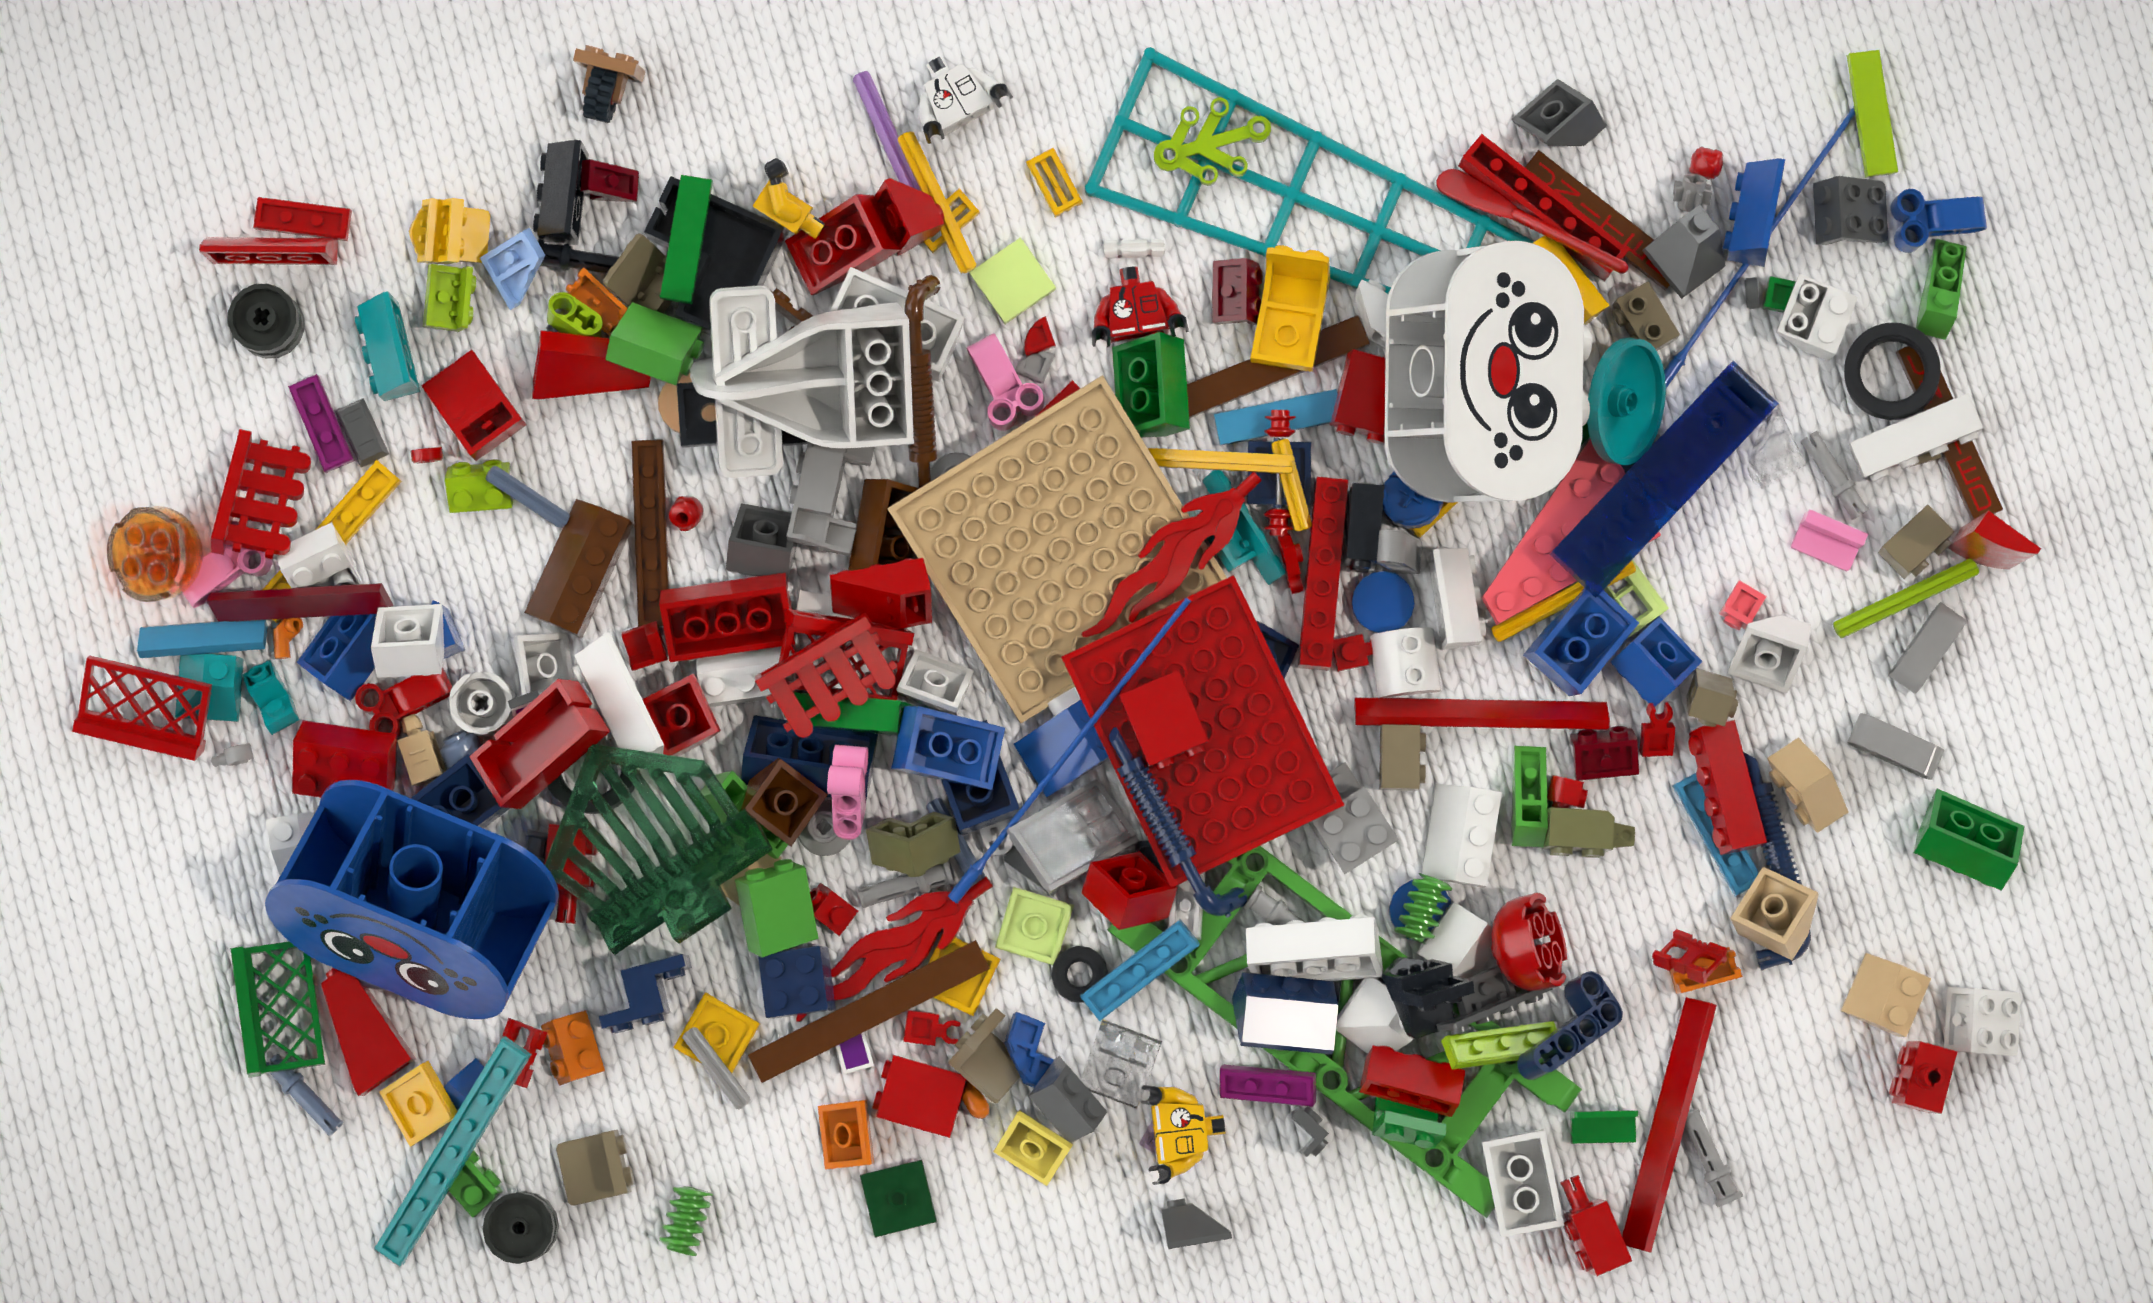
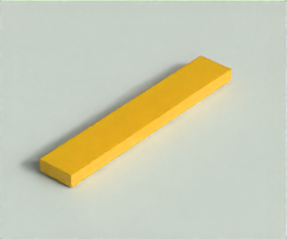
M376 460L315 530L332 522L343 542L347 545L402 481ZM279 570L262 590L288 589L291 587L281 570ZM272 619V620L275 621L276 623H278L281 619Z

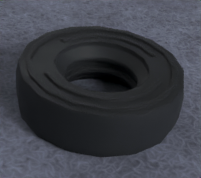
M1075 946L1067 948L1058 955L1052 967L1051 977L1055 989L1062 997L1071 1002L1084 1003L1080 995L1108 974L1105 960L1097 951L1090 947ZM1084 962L1090 966L1093 973L1090 983L1083 987H1077L1070 983L1067 973L1072 964Z

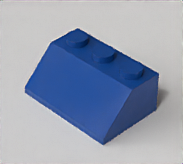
M1777 158L1747 162L1745 172H1738L1735 190L1741 191L1739 202L1732 201L1729 220L1735 221L1732 232L1726 231L1723 245L1724 250H1729L1727 261L1765 267L1786 159Z
M377 614L330 616L297 663L326 686L351 702L358 688L364 685L375 669L371 644Z

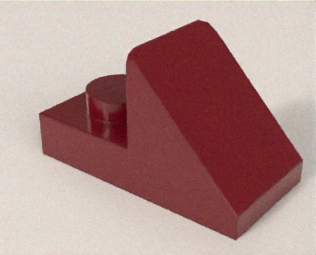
M592 159L582 161L581 192L589 193L591 200L637 202L638 170Z

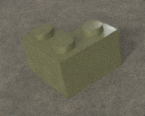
M934 811L912 823L887 818L866 829L872 864L884 867L889 871L907 874L909 877L922 876L926 873V870L948 862L950 857L961 852L955 817Z

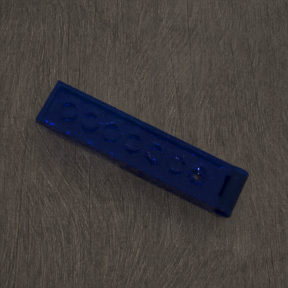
M1733 360L1549 555L1596 598L1779 403ZM1712 421L1717 422L1719 428H1715L1712 425Z

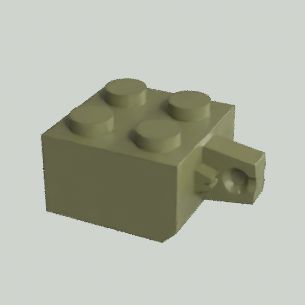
M1554 807L1547 809L1548 829L1542 849H1549L1552 856H1569L1573 854V851H1582L1581 857L1601 858L1605 856L1606 852L1613 850V848L1634 846L1635 827L1614 823L1615 817L1609 811Z

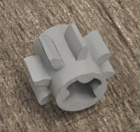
M1686 174L1683 177V182L1675 181L1673 201L1678 202V207L1687 212L1692 211L1699 205L1702 206V204L1710 205L1711 185L1706 184V178L1701 175Z

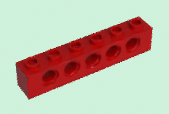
M1317 477L1315 480L1311 518L1312 527L1310 528L1298 668L1329 671L1331 668L1348 490L1347 479Z

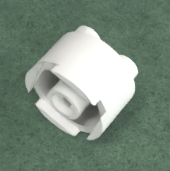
M491 672L469 673L462 676L451 689L449 697L450 713L455 723L463 730L471 734L474 733V735L479 737H493L495 733L513 719L508 701L516 698L512 687L505 680ZM480 698L483 700L488 699L487 704L489 707L487 710H479L480 705L477 702Z

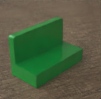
M1570 1111L1571 1144L1636 1142L1635 1117H1638V1111Z

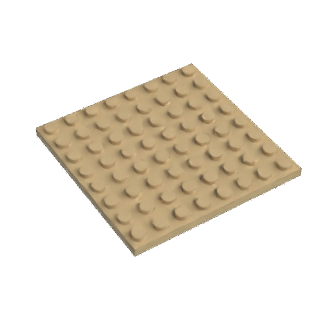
M1103 375L887 508L917 558H924L928 576L1020 724L1049 707L1047 703L1075 687L1062 661V656L1131 624L1128 622V617L1132 607L1144 596L1152 592L1157 582L1148 584L1136 592L1126 603L1111 627L1093 636H1081L1083 631L1096 625L1104 617L1119 582L1145 567L1158 554L1165 541L1158 542L1147 556L1143 558L1138 557L1139 552L1144 548L1150 537L1159 528L1171 522L1189 518L1187 512H1181L1183 505ZM1205 541L1202 542L1197 550L1182 584L1171 595L1139 612L1134 622L1227 578L1214 556L1208 561L1204 569H1198L1201 555L1208 548Z

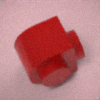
M1552 775L1547 794V800L1552 801L1551 807L1571 808L1572 806L1584 809L1588 790L1582 789L1584 782Z

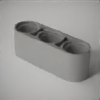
M1379 530L1377 563L1395 573L1420 574L1422 541L1405 531Z
M1940 602L1924 622L1888 676L1916 694L1957 638L1967 620Z
M1863 713L1859 714L1847 742L1861 751L1929 780H1932L1944 753V749L1931 742Z

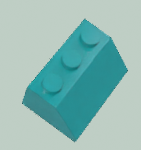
M386 291L358 305L359 316H355V324L359 335L364 334L366 345L362 346V352L366 364H371L374 375L369 376V381L373 394H378L383 401H388L421 392L399 302L389 291Z

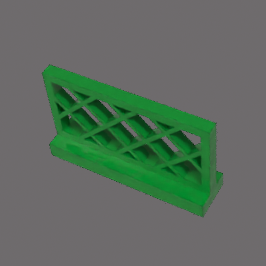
M289 941L247 948L243 946L230 948L248 1078L258 1077L261 1074L325 1065L311 957L303 952L304 960L297 969L291 967L282 960L289 949L297 948ZM281 951V953L278 956H276L272 952ZM266 953L275 961L262 974L253 967L252 955ZM278 963L293 973L283 987H280L268 978ZM304 966H305V969H306V976H307V977H305L304 975H302V974L300 973V971L302 970V968H303ZM254 973L261 978L256 985ZM296 976L308 984V991L301 1000H298L286 991ZM264 981L279 991L269 1005H266L257 998L256 991ZM282 994L297 1004L287 1018H284L272 1009ZM308 997L310 998L311 1008L304 1004ZM258 1004L265 1009L261 1015H259ZM301 1007L312 1015L313 1020L305 1032L290 1022ZM268 1012L283 1022L273 1037L261 1029V1021ZM287 1025L302 1035L291 1050L276 1040ZM313 1028L315 1039L308 1035ZM262 1035L269 1040L265 1047ZM306 1038L316 1046L318 1058L303 1060L294 1052ZM273 1043L288 1053L280 1064L266 1066L265 1053ZM291 1056L297 1060L287 1063Z

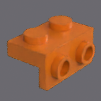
M586 1010L557 1018L541 1025V1029L548 1032L543 1045L548 1049L551 1058V1072L559 1085L605 1071Z

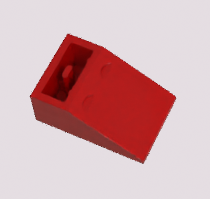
M472 349L421 385L453 433L475 461L527 425Z
M908 558L897 563L875 564L864 569L854 571L843 570L837 574L830 575L833 613L855 618L866 612L871 622L900 629L932 623L931 586L924 558Z

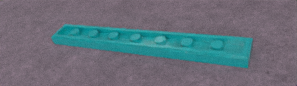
M506 1036L500 1040L375 1246V1250L398 1266L404 1265L532 1055Z

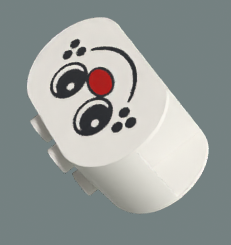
M1505 241L1486 246L1436 251L1411 262L1395 279L1388 295L1386 308L1385 448L1389 462L1397 476L1416 493L1432 500L1450 503L1527 500L1551 490L1567 475L1573 466L1582 442V426L1587 423L1590 414L1589 393L1583 388V362L1588 359L1591 353L1592 336L1590 329L1584 325V306L1578 285L1568 268L1554 254L1538 245L1522 241Z

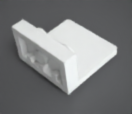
M1947 987L1944 1048L1958 1052L2017 1056L2021 994L1978 988Z

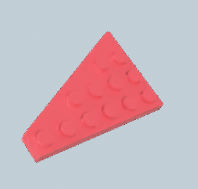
M1589 439L1581 453L1577 456L1570 471L1560 481L1532 525L1481 597L1496 625L1661 536L1622 466L1604 461L1595 451L1591 439Z

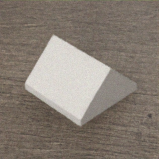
M567 633L517 635L513 637L522 695L538 690L539 694H541L557 679L575 681L571 669L573 666Z
M915 649L898 685L897 693L902 697L958 716L974 670Z
M1452 901L1439 919V927H1434L1431 931L1435 935L1434 939H1425L1424 942L1426 944L1422 943L1416 953L1426 961L1435 959L1452 963L1453 976L1465 979L1479 973L1492 955V927L1484 920Z

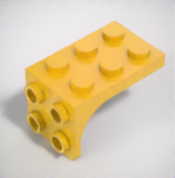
M1284 245L1267 248L1265 283L1250 357L1252 363L1313 372L1330 283L1329 257L1325 256L1322 252L1316 250H1307L1306 252L1293 251L1292 248Z

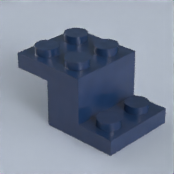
M680 954L620 970L630 1008L599 1016L601 1028L610 1029L611 1033L617 1034L634 1029L632 1023L642 1021V1025H651L665 1021L663 1015L671 1012L661 976L664 977V980L686 976L685 970L692 968L689 955Z

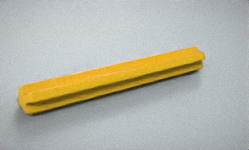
M903 133L898 137V143L921 191L931 195L934 203L939 204L942 208L944 225L941 227L940 232L959 272L968 273L976 268V262L915 133Z
M1148 448L1159 467L1285 474L1293 473L1295 468V457L1293 455Z
M1627 557L1508 620L1493 626L1491 631L1496 641L1501 642L1565 609L1591 581H1594L1600 588L1604 589L1635 573L1636 567L1632 560Z

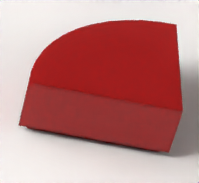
M1046 316L1037 320L1027 333L1025 339L1026 357L1056 347Z

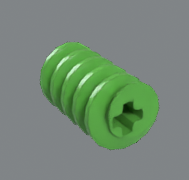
M1418 873L1423 879H1413L1412 884L1418 891H1409L1407 894L1414 903H1404L1403 908L1410 915L1399 916L1398 919L1405 927H1395L1394 932L1411 940L1426 944L1424 939H1434L1435 937L1428 930V927H1439V923L1432 918L1433 915H1443L1444 913L1437 906V903L1448 902V899L1441 892L1452 891L1453 888L1441 880Z
M688 1186L674 1187L673 1191L680 1196V1199L670 1200L669 1203L677 1208V1211L666 1213V1216L674 1222L673 1224L663 1225L662 1228L670 1233V1236L660 1237L659 1241L666 1245L668 1250L697 1256V1253L690 1249V1246L700 1245L701 1241L693 1236V1234L703 1233L704 1228L696 1222L707 1220V1215L701 1212L700 1209L710 1208L711 1203L703 1197L713 1196L714 1194Z

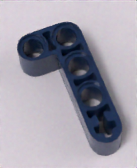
M1588 971L1568 981L1565 985V997L1576 1013V1016L1518 1058V1070L1524 1078L1536 1080L1556 1070L1621 1022L1623 1017L1622 1008L1598 973ZM1542 1057L1544 1061L1539 1063V1059Z

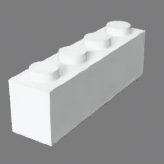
M1967 393L1854 440L1848 446L1862 478L1870 477L1873 482L1890 475L1888 469L1900 464L1901 469H1905L1919 463L1918 456L1929 452L1931 457L1948 451L1947 444L1959 440L1960 444L1963 445L1979 438L1977 432L1983 429V425L1970 395Z

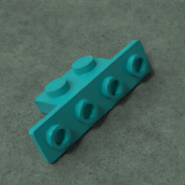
M1213 470L1202 480L1210 494L1221 493L1232 488L1230 479L1224 475L1222 470ZM1243 503L1233 536L1217 555L1228 572L1252 560L1266 583L1271 585L1282 577L1286 571L1282 566L1280 558L1273 552L1266 541L1263 531L1257 527L1249 514L1247 506ZM1214 535L1207 537L1210 544L1214 539Z

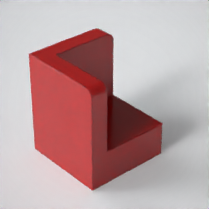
M657 621L622 632V639L629 656V664L632 671L668 660L667 649Z

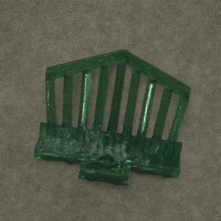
M593 744L588 748L545 866L558 884L593 909L587 913V916L598 926L609 951L616 955L664 922L673 940L680 944L730 911L732 908L721 888V884L773 849L757 819L746 809L739 812L712 772L710 766L704 760ZM611 764L620 765L623 773L630 779L670 837L677 852L675 856ZM637 768L648 770L649 776L657 784L689 830L693 844L690 845ZM599 772L603 774L649 841L660 866L656 867L599 792L595 784ZM664 772L674 773L676 781L682 786L708 823L710 830L708 834L703 830ZM690 776L699 777L704 781L727 815L726 822L723 823ZM589 800L636 860L643 875L642 878H639L585 817L584 812ZM578 829L622 877L627 888L621 890L576 848L573 842ZM567 858L606 892L610 899L604 902L565 873L563 869Z

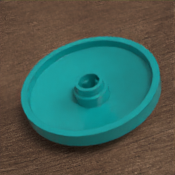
M1623 338L1614 342L1601 357L1591 381L1588 395L1590 414L1587 420L1589 435L1597 454L1608 463L1630 465L1640 460L1651 447L1660 428L1666 397L1665 374L1658 352L1652 344L1645 340Z

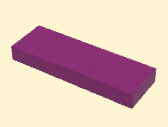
M316 374L288 386L324 472L328 473L355 461L319 375Z
M1222 1064L1220 1067V1098L1313 1107L1316 1103V1073Z

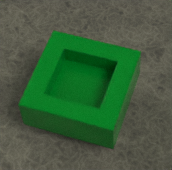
M1770 276L1767 281L1762 309L1784 313L1796 281Z

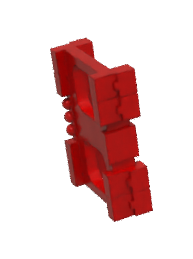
M1676 929L1670 942L1661 951L1655 950L1652 953L1653 965L1668 971L1674 968V971L1685 975L1687 973V978L1705 984L1707 977L1721 963L1724 964L1727 961V948L1710 942L1708 945L1706 942L1702 943L1701 940L1697 942L1696 938L1693 939V935ZM1672 947H1678L1687 951L1679 959L1672 958L1671 955L1666 954ZM1701 957L1715 961L1707 969L1694 965Z
M508 1018L502 1036H506L515 1042L521 1027L529 1030L526 1044L522 1048L532 1055L514 1083L515 1085L527 1088L534 1071L530 1069V1065L534 1063L537 1055L535 1053L536 1049H542L548 1032Z

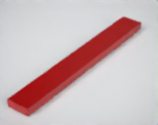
M1412 698L1354 699L1355 725L1381 726L1383 724L1431 727L1607 730L1610 724L1607 702Z
M1688 997L1685 998L1622 1234L1623 1240L1628 1247L1649 1253L1652 1252L1716 1011V1004Z

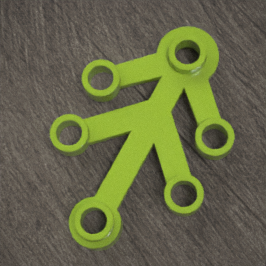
M1217 97L1211 102V112L1196 140L1183 144L1190 127L1195 126L1199 121L1198 110L1195 107L1188 106L1181 111V121L1171 140L1162 141L1156 146L1153 156L1154 162L1163 171L1170 172L1179 168L1199 178L1203 185L1211 186L1217 181L1218 172L1216 168L1211 165L1202 167L1187 158L1200 154L1227 168L1233 176L1240 177L1247 171L1248 163L1246 159L1241 156L1232 157L1217 148L1245 139H1250L1255 143H1262L1270 136L1271 124L1265 117L1255 116L1248 121L1246 126L1213 135L1221 118L1225 117L1229 111L1228 101L1225 98ZM1216 103H1223L1226 109L1219 113L1214 110V105ZM1193 112L1196 118L1194 121L1189 122L1185 120L1184 114ZM1261 123L1265 130L1257 133L1253 130V125ZM1171 150L1175 153V157L1172 160H1167L1164 158L1163 153ZM1238 161L1243 163L1244 169L1242 171H1235L1232 167L1233 163ZM1208 170L1214 174V178L1209 181L1205 180L1202 176L1203 172Z

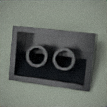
M581 140L548 143L547 153L542 152L540 170L545 172L543 183H538L537 201L541 202L540 214L535 213L533 231L537 232L538 238L544 240V242L566 243L570 245L579 244L584 192H581L582 161L588 160L589 153Z

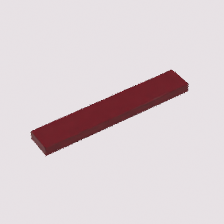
M382 583L209 593L207 603L218 622L377 614L380 607H393V603Z

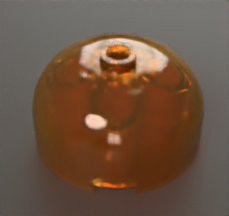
M146 506L129 510L130 512L119 523L114 524L108 538L107 560L110 572H115L119 582L124 587L122 591L139 601H162L181 595L195 582L202 566L203 547L197 529L186 516L169 507Z

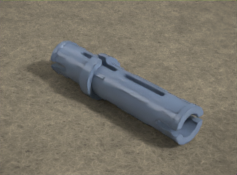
M276 1054L270 1059L272 1063L267 1062L266 1066L280 1064L283 1060L281 1055ZM294 1070L270 1073L282 1086L281 1090L284 1094H290L328 1136L337 1131V1126L340 1128L344 1122L303 1081L305 1077L301 1073H296Z

